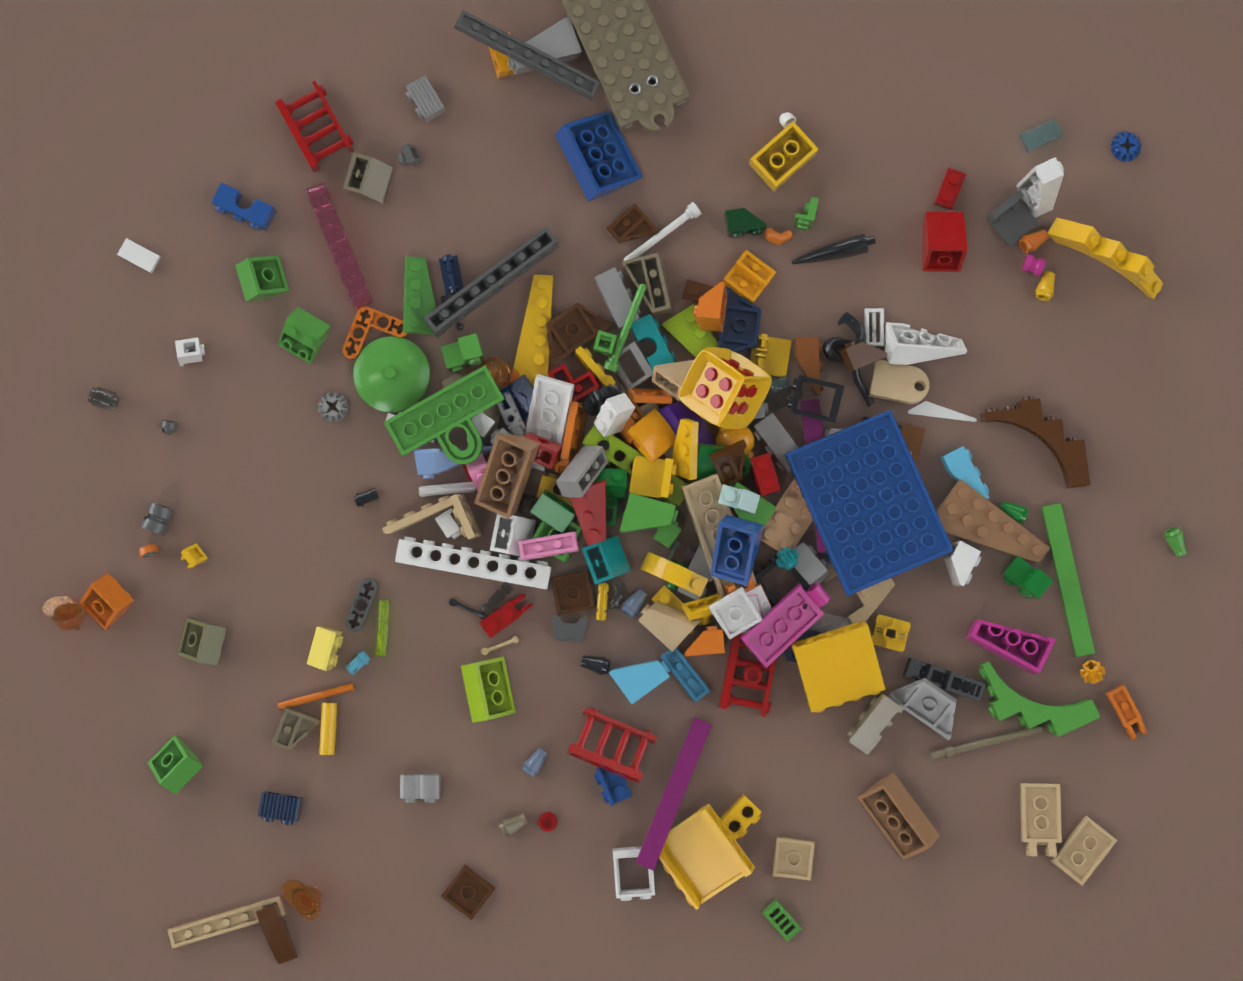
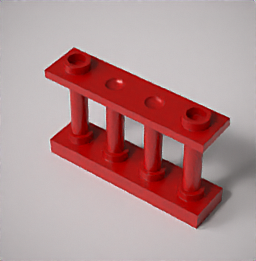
M313 81L312 84L316 89L313 92L290 104H285L282 99L276 101L275 104L313 172L320 170L318 163L326 156L345 146L348 147L350 153L354 150L351 145L354 142L350 135H345L324 97L327 93L322 84L318 86L316 81ZM318 97L321 98L324 107L300 120L292 118L291 114L294 113V110ZM329 113L334 123L308 137L306 135L302 136L300 130L303 129V126ZM338 129L343 138L342 140L317 153L311 152L309 149L312 146L311 143Z
M740 633L731 639L718 707L727 710L728 706L733 704L761 710L760 716L765 717L766 713H770L771 702H768L776 659L767 668L761 662L740 659L741 657L737 656L739 648H748L740 639ZM751 665L759 667L761 671L768 672L766 683L748 684L744 679L737 678V675H734L735 667L747 668ZM737 685L763 690V701L758 702L733 697V694H730L731 687Z
M585 708L582 715L588 718L578 742L575 745L570 744L567 754L639 783L643 776V773L639 772V766L648 742L654 744L657 737L653 736L654 733L649 730L643 729L641 731L604 716L595 708ZM594 721L605 724L596 750L591 752L586 750L585 743ZM612 728L622 731L623 734L615 755L610 760L603 757V751ZM630 735L641 739L632 765L627 767L621 764V758Z

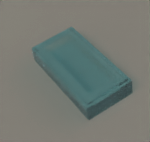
M1053 119L1022 133L1020 138L1028 153L1062 137L1063 134L1056 120Z

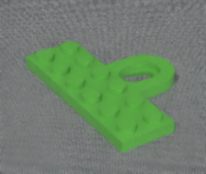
M484 365L386 420L384 424L402 456L437 438L444 453L452 462L463 465L470 464L480 456L483 449L482 438L471 418L505 399L487 366ZM456 427H462L467 432L468 447L466 450H459L450 441V432Z

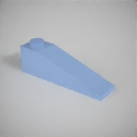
M483 446L481 453L483 455L490 453L493 446ZM440 448L414 450L417 473L419 476H423V479H433L434 475L442 474L462 465L452 462Z

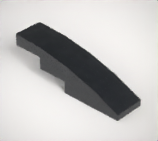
M910 657L903 676L915 680L926 678L941 689L978 702L981 701L986 683Z

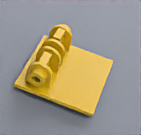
M767 334L758 335L757 347L752 349L750 361L769 375L786 378L792 340L769 337Z

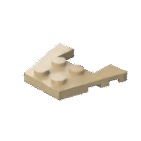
M832 563L827 564L830 576L823 580L825 583L837 576ZM892 578L856 593L863 606L847 616L851 624L868 620L895 586Z

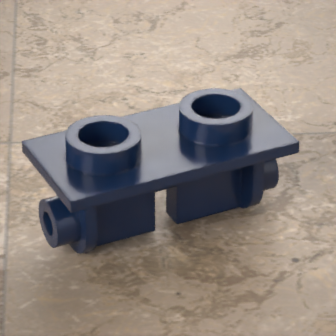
M448 254L444 255V258L439 259L446 296L454 295L464 288L458 256Z

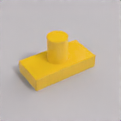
M719 594L684 603L682 604L683 612L689 621L700 618L701 621L699 623L701 625H708L711 623L710 615H713L709 606L720 600L721 597Z

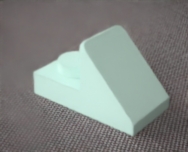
M723 484L717 504L755 514L760 495Z

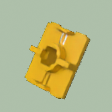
M878 614L872 635L873 645L903 652L911 627L910 622ZM887 628L896 630L894 638L885 636Z

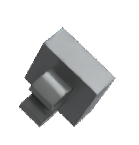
M405 144L401 146L403 153L397 156L400 164L417 166L422 163L415 145Z

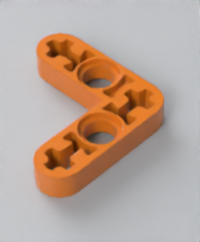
M361 307L356 313L343 345L342 352L344 356L349 360L358 358L371 328L392 336L406 338L409 333L401 332V334H398L399 331L395 328L389 331L393 321H396L394 323L395 326L401 327L403 320L370 307ZM369 311L370 318H366L364 321L367 327L365 328L363 325L357 324L358 321L360 323L363 321L361 314ZM383 317L389 321L388 326L385 328H381L378 325L379 319ZM355 329H363V337L355 338L353 335ZM353 339L356 342H360L359 346L357 344L354 346L356 353H352L349 356L347 349L353 346V342H350V340Z

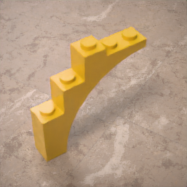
M1057 217L1047 233L1055 243L1082 252L1120 273L1137 286L1148 298L1155 299L1157 293L1160 292L1163 282L1153 271L1155 266L1147 256L1128 252L1120 241L1101 237L1094 227Z

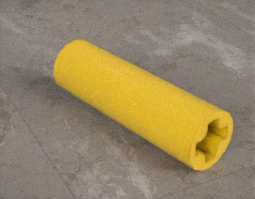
M322 702L320 755H335L337 703Z

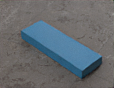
M677 647L673 652L669 649L660 656L695 703L710 692V689Z

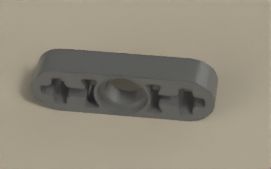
M368 578L363 580L357 591L345 622L347 629L352 632L360 631L365 624L378 591V583L374 579ZM372 582L374 590H370L367 595L371 596V599L360 596L361 592L363 594L366 593L367 588L364 585ZM361 599L367 602V608L364 611L357 608V602ZM353 612L364 614L363 618L361 616L358 617L357 622L360 625L352 628L350 620H354L357 615L353 614Z

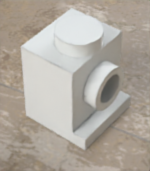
M198 337L175 341L180 366L203 361L202 356L206 355L204 344H200Z
M450 508L436 517L435 520L448 539L452 537L454 540L462 535L460 530L462 524L459 519L457 520L455 516H452L453 511Z

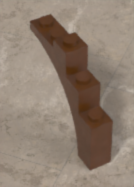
M1034 396L1022 397V400L1017 402V409L1016 406L1004 407L1002 411H997V408L985 409V413L980 414L981 422L1011 424L1037 437L1056 458L1063 473L1066 488L1090 485L1084 439L1078 440V437L1066 438L1065 442L1062 419H1056V416L1045 417L1043 421L1040 398L1034 399Z

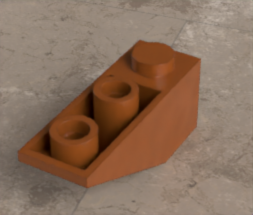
M795 337L794 360L802 374L806 377L820 380V372H823V362L819 361V353H822V342H819V337ZM808 383L815 396H819L821 394L820 391L824 389V386Z

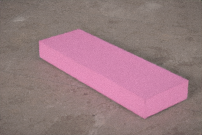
M575 531L518 541L521 561L579 551Z

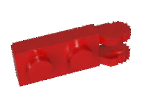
M524 593L513 601L510 600L479 622L489 638L502 631L520 618L524 612L533 607L532 603H528L518 611L514 606L525 599L526 595Z

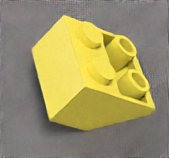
M317 626L307 664L325 671L331 670L333 666L336 667L339 658L336 655L337 649L341 648L344 639L341 636L342 632Z

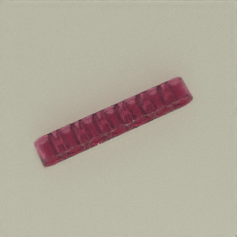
M321 183L306 189L310 203L355 310L373 303L325 184Z

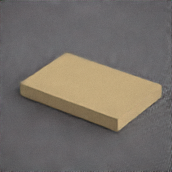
M1085 815L1057 851V857H1053L1050 861L1083 886L1118 840Z

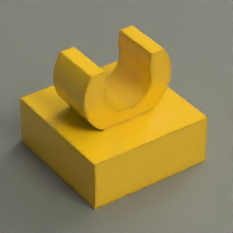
M197 543L185 548L181 552V560L188 562V569L208 559Z

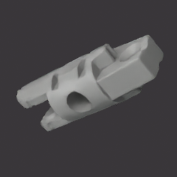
M508 393L505 396L510 408L506 410L503 402L497 404L509 433L511 435L525 436V424L511 394Z

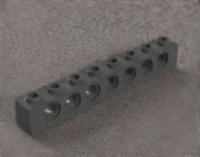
M545 227L424 317L426 325L438 338L558 249V240Z

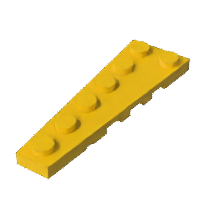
M534 275L510 388L534 389L535 378L538 374L548 377L549 347L546 323L551 320L553 275Z

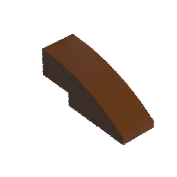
M275 903L256 911L265 938L278 964L297 958L298 956L286 921L282 918L278 904Z

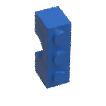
M221 182L211 202L216 207L215 210L224 215L226 213L233 215L232 218L238 222L243 223V221H246L255 230L260 231V229L267 231L276 212L275 208L255 198L251 207L242 209L239 207L242 194L237 189Z

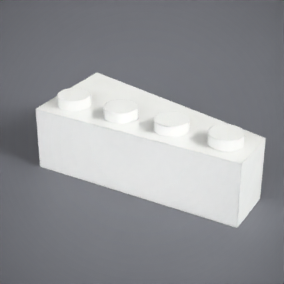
M1056 157L1035 166L1016 185L1018 191L1021 190L1025 195L1022 199L1027 209L1035 218L1053 210L1064 176L1063 166L1060 161H1057Z

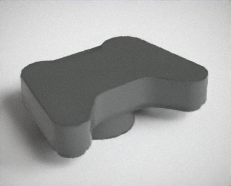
M558 615L552 617L556 640L579 642L584 639L588 623L587 617H582L577 623H565Z

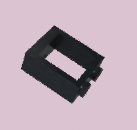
M799 375L798 379L794 378L792 389L795 390L794 397L789 398L787 408L791 409L790 413L836 423L845 386ZM803 381L836 389L829 417L796 409Z
M776 554L768 560L770 562L769 565L765 568L760 566L753 572L757 584H761L767 598L774 606L778 601L760 578L777 565L775 560L778 557ZM795 568L790 569L789 571L807 592L809 585Z

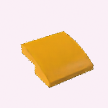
M745 250L722 282H725L727 287L739 296L747 299L750 304H753L776 274V271L748 250Z
M655 408L627 432L641 446L639 451L651 463L674 445L676 435L670 425Z

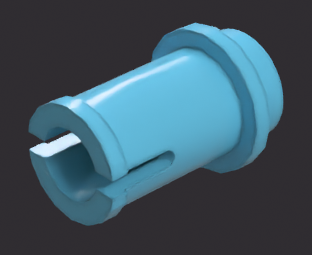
M364 651L358 652V656L345 665L352 675L365 664H369L370 657Z

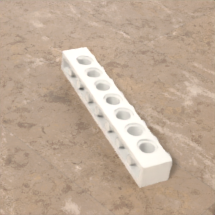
M406 536L404 540L399 539L395 558V562L548 590L552 567L548 566V562L537 560V564L529 563V560L521 561V557H518V561L511 560L510 555L499 554V557L491 556L492 552L480 550V554L473 553V549L461 547V550L453 549L454 545L442 543V547L435 546L434 541L428 540L418 543L416 538ZM415 547L422 549V555L418 558H415L412 553ZM435 550L441 553V558L438 561H434L431 557L432 552ZM453 554L460 556V562L456 565H453L450 561V557ZM472 557H477L479 560V565L476 568H471L469 565V560ZM494 560L498 563V569L491 572L488 569V563ZM510 564L517 566V572L514 575L507 573V567ZM530 567L536 570V576L532 579H529L525 574L526 570Z

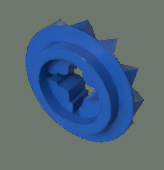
M1127 131L1117 134L1111 142L1112 154L1123 162L1136 159L1142 147L1140 138L1136 137L1134 133ZM1125 142H1127L1128 145L1133 146L1128 149V152L1126 151L1125 147L1121 146L1124 145Z

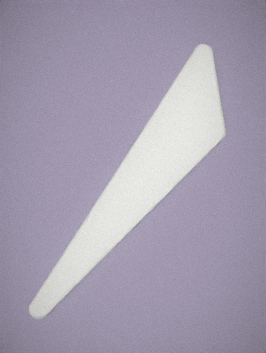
M924 401L908 411V414L971 422L977 421L976 418L928 401Z

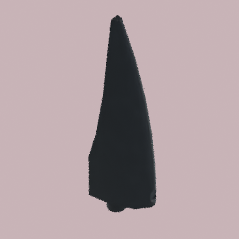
M860 234L809 252L792 260V264L821 262L867 253L868 246L876 244L874 236L866 238L865 234Z

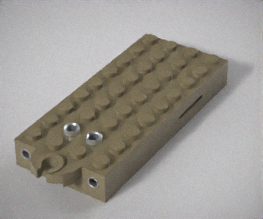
M560 0L567 17H570L576 37L596 80L600 81L599 87L620 132L622 133L637 125H641L648 132H660L659 126L654 122L656 117L664 118V126L667 129L673 121L674 109L689 103L690 95L647 1Z

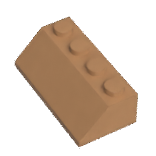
M498 433L474 503L508 519L513 516L518 510L540 444L524 436Z
M894 773L879 780L857 797L902 860L931 848L940 837Z

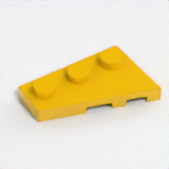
M686 418L680 419L671 459H674L673 464H677L675 475L695 480L697 479L699 422Z

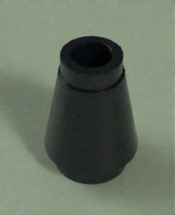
M583 656L581 667L601 676L603 674L607 675L611 660L606 659V657Z

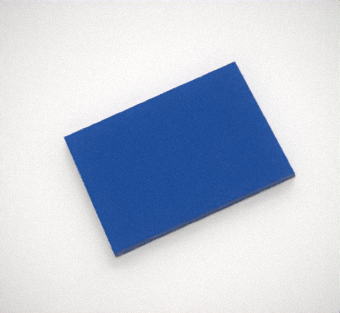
M891 409L784 454L846 596H850L954 551Z

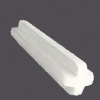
M473 482L419 487V495L421 497L476 491Z

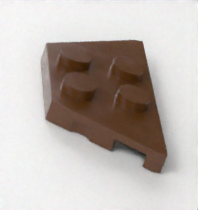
M576 303L547 322L546 331L551 364L554 365L580 346L595 338L599 330L604 332L612 327V322L606 321L597 313L586 309L580 303Z

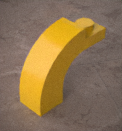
M650 552L647 553L640 570L700 597L709 580Z

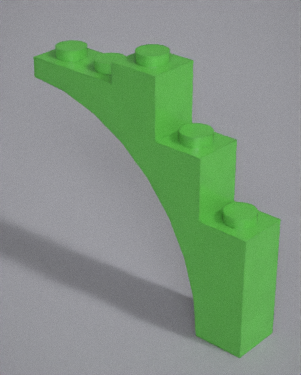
M989 661L979 663V674L983 680L986 679L988 687L986 688L989 695L995 698L988 702L990 706L988 711L991 717L1001 721L1018 713L1017 719L1021 726L1031 729L1047 721L1046 726L1050 734L1060 737L1100 718V714L1092 699H1084L1065 705L1039 704L1020 696L1009 688L997 675Z

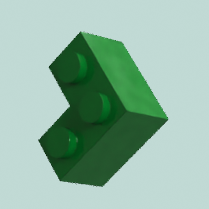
M1015 556L1000 574L1004 577L1003 581L1011 587L1014 585L1019 590L1018 594L1025 599H1039L1053 582L1039 568L1034 569L1019 556Z

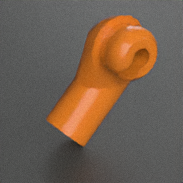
M767 228L764 232L766 240L776 245H780L793 238L790 229L783 233H778L772 228Z

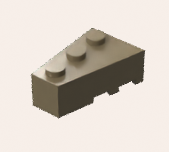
M659 253L621 262L637 288L642 283L646 285L643 299L655 316L674 311L662 258Z
M881 693L871 698L868 710L862 711L858 717L859 722L856 727L852 726L846 734L848 736L846 740L866 755L872 751L882 738L886 728L891 727L893 724L892 720L898 712L902 713L904 710L903 707Z

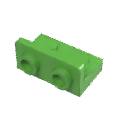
M811 197L810 203L806 202L803 215L796 213L793 225L797 226V229L803 231L812 229L819 198Z

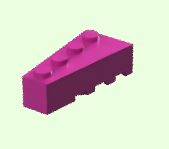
M980 619L972 622L965 637L966 640L1032 675L1041 672L1056 640Z

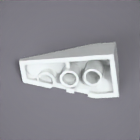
M886 322L884 352L888 355L887 360L889 364L909 365L967 353L964 342L960 338L941 333L937 336L932 335L926 329L921 328L920 331L910 329V325L903 323Z

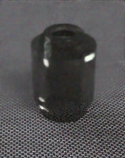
M98 387L91 389L88 402L92 403L93 406L111 411L118 406L119 397H117L116 392Z

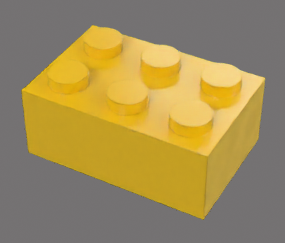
M793 121L750 159L749 165L775 192L809 162L819 149Z

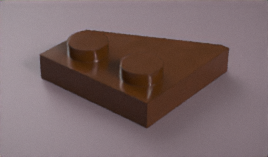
M635 203L607 227V231L619 244L659 232V229Z
M744 439L710 454L719 478L724 485L729 486L742 480V467L745 461L744 449L747 447Z

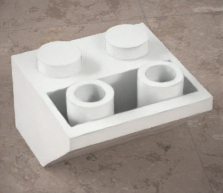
M497 514L490 551L520 556L518 541L533 539L536 520L514 515L508 519Z
M956 541L951 544L954 551L946 554L944 560L952 584L954 586H964L972 578L973 574H971L973 567H977L981 560L979 556L981 551L962 541Z

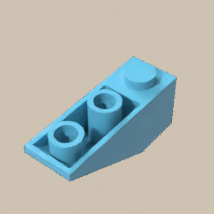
M963 446L940 457L950 477L957 482L959 479L963 480L983 497L989 498V489L985 483L982 484L979 478L981 473L977 466H973L971 462L972 455L968 449H965Z

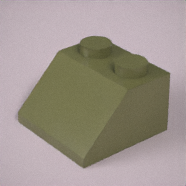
M186 618L177 655L198 663L217 665L226 636V627Z

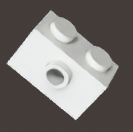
M625 393L608 398L601 406L594 425L603 437L621 432L635 406Z

